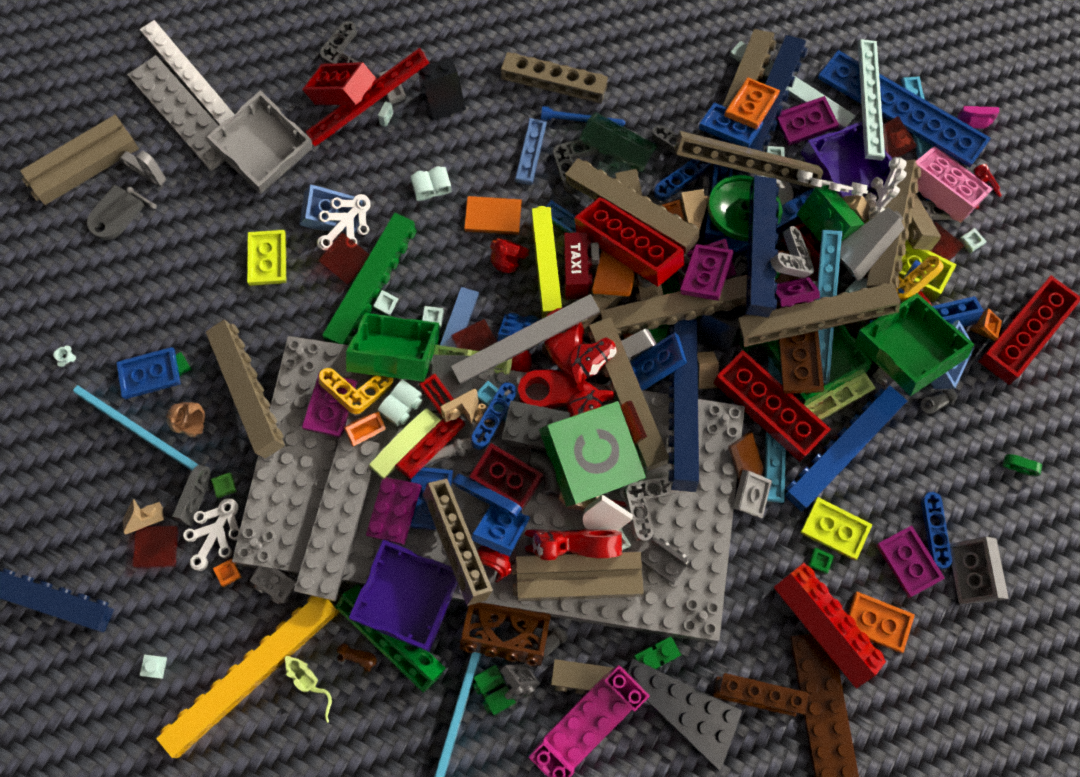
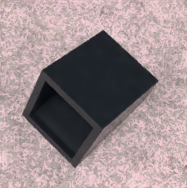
M451 57L426 65L418 71L421 93L433 121L466 110L458 72Z

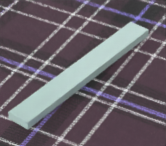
M860 39L858 42L865 159L883 161L885 152L877 41Z
M740 41L730 52V56L741 62L747 45ZM771 60L769 65L765 66L764 79L766 80L774 64ZM797 77L793 87L788 89L789 95L802 104L825 96ZM826 97L839 123V128L843 130L854 119L855 115Z

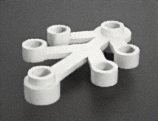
M894 157L889 162L891 171L884 186L883 180L879 177L874 178L871 182V187L876 189L879 199L876 202L877 196L872 193H868L865 197L866 202L870 206L868 211L869 220L885 210L884 207L898 195L900 189L897 185L907 174L904 171L907 162L902 158Z
M798 170L796 177H798L797 181L808 183L811 180L810 185L818 187L829 185L830 190L849 192V190H852L851 194L858 196L868 193V185L852 182V186L812 178V172Z
M360 194L355 196L353 200L334 198L330 201V206L333 209L341 207H352V209L348 213L322 211L318 214V219L321 222L340 221L327 236L324 235L317 239V247L322 251L329 250L332 247L333 240L345 227L347 237L345 245L348 248L357 246L353 218L357 214L359 220L358 234L366 235L369 232V227L366 224V211L370 208V200L367 196ZM334 200L339 202L338 207L334 205ZM360 200L364 202L363 207L359 205ZM322 213L327 215L326 220L322 219ZM361 226L365 227V233L361 232ZM324 239L328 241V246H324ZM350 239L354 241L353 246H350L348 243Z
M230 498L224 499L220 502L218 508L207 512L198 511L194 514V520L198 524H204L208 519L218 517L216 523L196 530L187 529L183 534L184 539L188 542H193L197 538L209 534L199 553L190 559V566L194 570L203 571L207 568L208 560L206 557L216 539H218L220 546L219 555L224 559L231 557L232 549L228 546L223 526L228 521L230 526L229 537L237 541L238 536H232L234 531H240L235 518L239 506L235 500ZM227 505H231L229 511H225ZM203 514V519L198 521V516ZM193 532V537L188 539V534ZM224 549L229 550L227 555L222 554ZM196 559H201L199 565H195Z

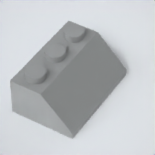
M981 537L950 543L951 564L959 604L1009 599L996 538Z

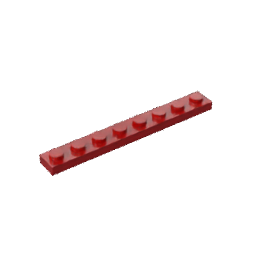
M418 48L372 83L371 89L363 95V99L359 104L341 105L308 129L306 133L312 140V144L316 147L428 65L429 61L421 48Z

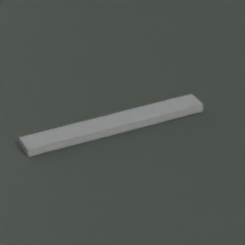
M590 294L451 367L459 383L463 384L600 313V310Z

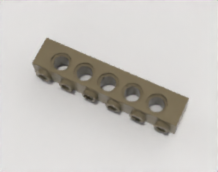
M507 52L501 68V79L600 104H602L607 88L608 76L588 72L584 69L579 70L567 65L555 64L551 61H542L517 53Z
M448 479L430 482L427 484L423 496L465 603L469 606L486 601L493 590Z

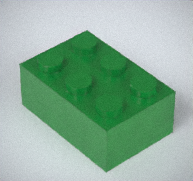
M829 185L815 187L796 214L820 243L822 230L842 231V242L864 225V222L836 191L829 189Z

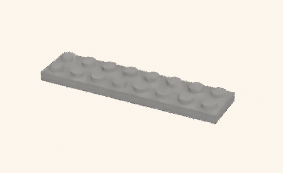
M156 55L127 74L129 79L210 171L225 162L209 145L207 136L218 127L217 123Z
M342 435L340 437L296 582L295 592L336 602L373 473L369 464L377 457L380 443L365 440L352 446L348 436Z

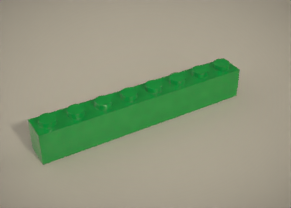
M397 213L393 214L322 336L325 342L343 345L350 344L358 331V326L364 313H371L372 304L375 299L377 300L383 285L389 282L390 273L393 269L397 268L401 254H404L408 248L409 240L415 237L417 230L413 220Z

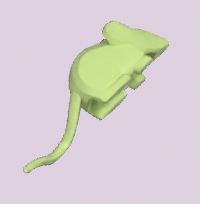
M285 656L286 675L292 678L299 690L302 692L323 693L327 696L328 704L325 719L328 723V713L332 704L330 693L325 689L316 688L318 679L307 667V663L297 658Z

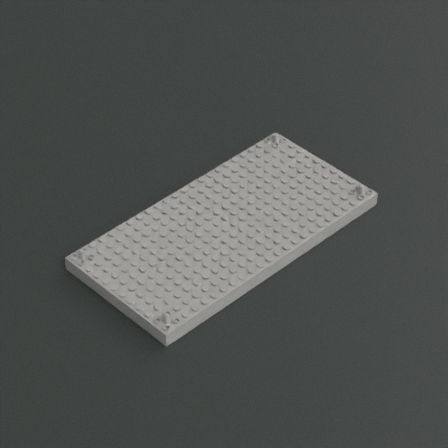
M291 336L287 337L270 406V412L277 419L276 426L284 436L282 440L285 447L266 459L258 455L232 560L237 566L258 569L259 566L264 568L274 567V569L281 570L285 574L299 576L340 439L302 429L318 374L325 368H331L342 378L356 380L358 382L356 390L375 376L346 371V350L349 345ZM433 358L425 379L432 375ZM492 368L472 378L471 390L476 388L477 392L487 381L498 389L504 383H512L517 388L514 401L520 402L518 386L520 379L527 373L510 370L509 375L508 373L505 375L504 372L497 374L494 369H502ZM394 378L391 389L359 414L349 412L346 426L351 421L377 412L382 402L391 394L402 379ZM381 379L380 384L383 383L384 381H385V382H388V380H387V379H386V380H382V379ZM403 379L422 394L421 405L416 410L413 408L410 411V417L404 425L400 424L397 427L380 414L386 430L367 439V441L380 443L378 454L426 408L430 410L431 402L419 387L421 381ZM588 382L598 390L611 391L609 385ZM536 383L527 388L526 394L529 398L539 401L548 396L549 390L546 386ZM426 384L425 387L431 393L430 387ZM373 389L365 390V393L369 396L376 394ZM507 390L504 394L508 396L511 391ZM642 391L667 453L671 452V447H668V436L671 435V430H668V420L671 418V414H668V404L671 402V398H668V394ZM613 395V400L604 401L602 406L619 401L617 395ZM698 399L699 484L696 492L678 491L673 495L646 500L653 527V536L650 540L645 542L637 541L633 536L631 524H626L621 528L631 544L622 553L641 552L642 557L651 545L652 540L656 537L657 539L662 538L670 544L669 547L674 551L679 550L687 556L686 559L689 563L674 585L642 563L641 570L644 590L642 597L518 601L517 596H513V583H517V575H513L511 571L507 577L496 583L495 579L498 572L491 567L483 565L493 591L487 600L482 601V603L551 614V617L714 644L719 642L737 473L728 446L742 437L745 406ZM353 402L352 405H356V404H357V405H360V402H357V403H354V402ZM566 406L554 408V410L568 412ZM434 413L438 418L443 419L439 413ZM464 413L459 418L464 420L466 425L445 446L455 443L456 439L462 440L472 436L473 422L470 424ZM502 420L497 429L496 437L491 439L489 445L491 443L528 465L530 450L502 445V435L505 427V422ZM494 421L484 422V423L491 424V423H494ZM484 435L477 438L479 443L483 441ZM489 445L483 450L478 451L476 449L465 453V456H453L425 466V468L453 470V480L457 474L469 478ZM636 448L638 456L641 455L639 449ZM665 464L650 471H647L646 466H644L643 470L646 478L639 481L668 476L671 464ZM397 469L387 476V478L411 482L410 478ZM374 471L341 583L364 586L383 541L365 536L382 482V478ZM542 480L522 514L529 516L530 519L510 555L509 562L511 563V568L512 563L516 562V557L536 556L534 552H529L525 549L526 545L533 544V538L524 535L526 530L544 529L562 532L586 529L583 524L584 511L570 509L559 498H552L543 494L544 480ZM671 482L663 485L662 489L671 487ZM452 483L451 489L472 538L474 531L490 505L462 491ZM654 484L648 485L649 493H657V487ZM626 486L602 495L611 500L625 502L623 491ZM632 488L629 493L630 495L633 494L635 498V495L641 493L642 489L634 491ZM635 507L633 510L634 515L641 518L643 510ZM645 520L641 522H636V524L638 525L641 523L642 527V524L645 523ZM410 528L405 545L394 543L411 550L420 557L434 559L451 566L436 530ZM642 528V530L639 531V534H643L645 538L647 530H643ZM473 541L475 548L477 550L480 547V544ZM566 552L564 555H571L575 553ZM457 584L450 601L465 603Z

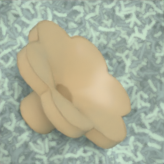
M479 404L476 408L473 419L476 423L480 422L488 408L485 404Z

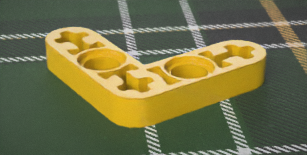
M937 256L925 259L904 279L899 277V287L896 288L900 302H904L918 293L943 270V263ZM922 276L919 282L914 283L916 277ZM900 288L904 291L903 294L898 291Z
M325 368L320 371L318 381L349 412L359 414L391 389L394 378L375 375L356 390L335 370ZM324 376L327 377V378H328V377H332V378H331V380H330V379H326V380H325V379H324ZM381 379H382V380H386V379L388 380V382H385V381H384L383 383L380 384ZM343 387L347 390V393L342 395L336 390ZM373 389L376 394L369 396L365 393V390ZM353 402H354V403L360 402V405H357V404H356V405H352V404H353Z

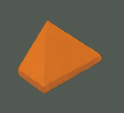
M988 308L981 315L978 323L969 330L996 341L999 337L1002 320Z
M379 411L351 421L344 429L351 445L355 446L386 430Z

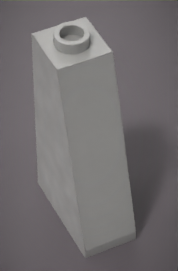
M887 207L841 242L840 263L857 281L863 278L903 231V217L898 211L894 212L891 208Z

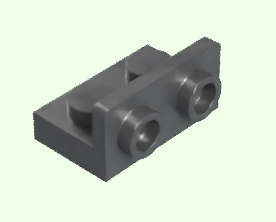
M655 537L641 557V562L674 585L689 561L683 552L679 550L674 551L669 547L670 544L667 541Z
M261 566L258 567L250 579V582L255 584L254 588L257 591L268 593L271 595L270 599L277 604L290 601L289 596L297 582L281 570L274 569V567L264 568Z
M526 664L505 665L500 670L504 676V681L512 687L504 695L506 699L529 698L536 692L535 688L540 684Z

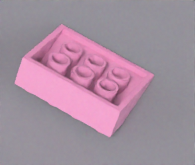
M935 146L916 161L917 166L921 168V177L917 181L918 191L924 198L930 199L935 203L937 208L944 210L953 220L960 223L993 190Z

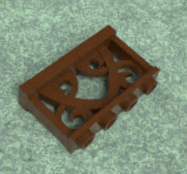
M482 602L469 605L459 648L468 653L476 652L485 654L488 657L505 658L511 662L519 661L530 666H541L551 614ZM472 614L479 616L480 623L470 624ZM491 618L498 619V621L493 622ZM504 621L511 622L513 629L520 635L503 642L495 635L491 628L498 627ZM482 628V630L477 631L475 636H481L482 639L470 637L469 633L473 629ZM536 628H542L541 639L533 634ZM528 638L534 640L537 643V650L524 648L525 646H530L532 648V643L528 640Z
M724 673L722 677L716 676L713 697L796 717V713H806L808 693Z

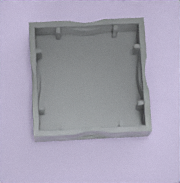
M261 90L241 106L234 116L225 120L207 136L209 145L260 194L313 148L312 140L294 122L287 119Z

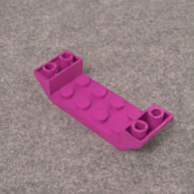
M620 665L616 666L605 674L542 738L529 755V758L547 777H571L574 774L575 767L632 710L636 711L650 695Z

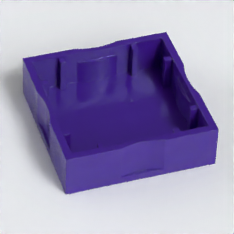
M863 121L847 126L841 131L827 133L810 139L801 151L807 163L820 166L823 171L822 180L852 186V182L868 185V193H872L875 196L878 193L876 189L871 187V182L874 178L879 177L883 180L884 186L891 171L889 162L892 160V157L885 149L883 161L865 159ZM849 190V192L836 191L842 198L854 195L851 194L852 190Z
M383 540L371 566L369 578L358 595L349 619L429 652L458 584L452 567L434 559L420 557L409 549Z

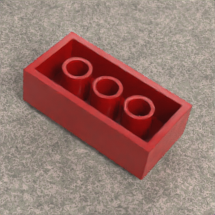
M363 62L321 64L302 90L315 105H357L362 101L366 91L371 89L376 77Z

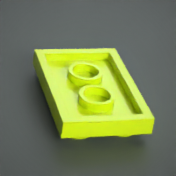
M285 230L248 232L247 283L249 286L286 283Z
M817 497L800 533L856 561L872 524Z

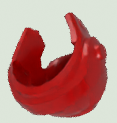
M496 238L490 244L492 249L491 263L494 268L503 273L516 271L519 266L517 263L518 259H525L529 256L528 248L507 240Z
M480 545L477 553L482 565L491 567L498 572L495 582L497 583L504 577H507L512 571L511 563L509 562L510 557Z

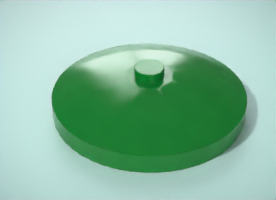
M736 175L721 180L713 188L708 199V213L713 224L726 236L748 242L749 190L754 178L751 176ZM778 196L776 202H779L776 217L778 218L779 225L782 218V204Z

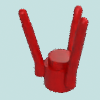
M987 164L975 167L973 170L974 175L984 183L989 181L998 197H1001L1000 187L990 173Z

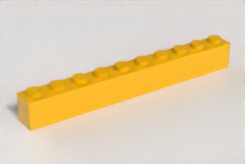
M310 596L307 600L308 603L304 607H298L291 614L292 617L287 622H281L275 628L276 632L271 636L267 635L260 641V646L257 649L246 653L243 657L244 660L239 665L235 664L227 671L228 675L222 680H216L210 686L211 690L198 696L194 700L195 704L190 709H184L178 714V719L172 725L170 723L162 728L161 734L156 739L171 758H179L280 667L285 662V656L291 657L332 620L339 611L330 600Z

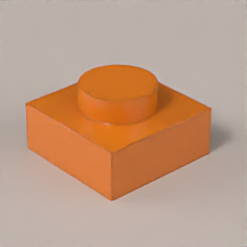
M232 558L213 568L222 587L242 578L236 564L232 562Z

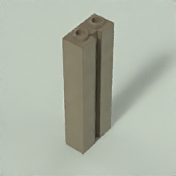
M115 114L20 170L24 176L22 180L28 188L31 187L33 189L31 194L36 201L41 200L46 205L120 161V157L125 151L132 154L139 148Z
M625 552L613 558H590L571 554L561 555L556 560L549 561L541 560L537 556L516 557V562L512 563L513 575H517V583H513V596H517L518 601L642 597L644 590L641 552Z

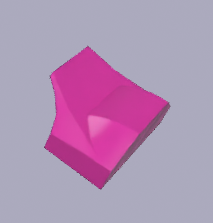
M963 106L957 117L973 128L985 129L996 119L999 114V107Z

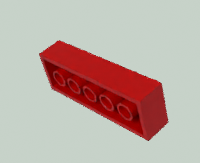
M599 197L574 217L577 233L587 232V239H591V243H598L600 249L657 287L684 265V249L602 197Z
M1051 275L1040 285L978 362L1010 385L1023 373L1078 305L1080 296Z
M743 350L717 375L713 382L734 403L745 406L744 412L799 462L831 430L793 394H783V386Z
M803 563L774 586V589L856 689L876 676L886 663L884 655L871 644L868 635L861 632L856 626L855 620L846 614L842 609L841 603L832 597L827 586L817 579L811 567Z

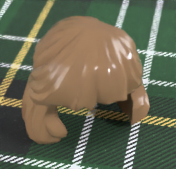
M182 402L174 404L168 410L166 422L171 431L195 438L196 435L203 433L205 412L199 403Z

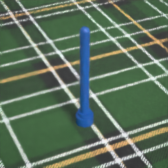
M542 106L541 120L544 121L555 118L621 127L625 125L623 119L557 112L549 109V107Z

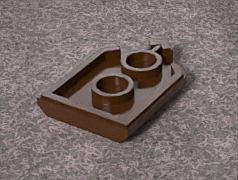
M748 432L728 446L739 482L742 470H748L762 476L763 471L753 433Z

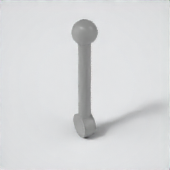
M127 187L126 192L135 195L150 207L156 209V204L136 193L132 187Z

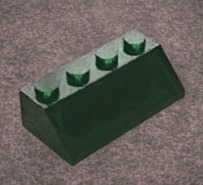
M597 112L588 119L579 137L583 140L584 144L599 148L598 150L601 153L612 155L616 161L627 163L631 169H637V172L644 171L658 146Z

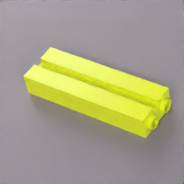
M539 206L532 208V231L543 319L555 309L562 308L551 207Z

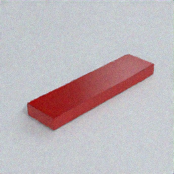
M459 417L448 422L442 419L395 465L396 469L411 479L466 425L465 421Z

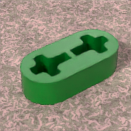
M1013 454L1004 456L1003 466L1005 468L1029 476L1041 475V463Z

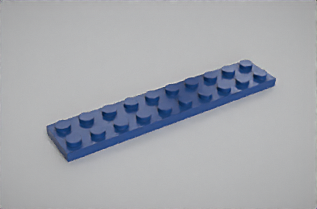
M838 50L821 71L818 79L861 103L859 62ZM879 74L881 109L884 118L930 145L935 146L966 166L971 167L990 141V137Z

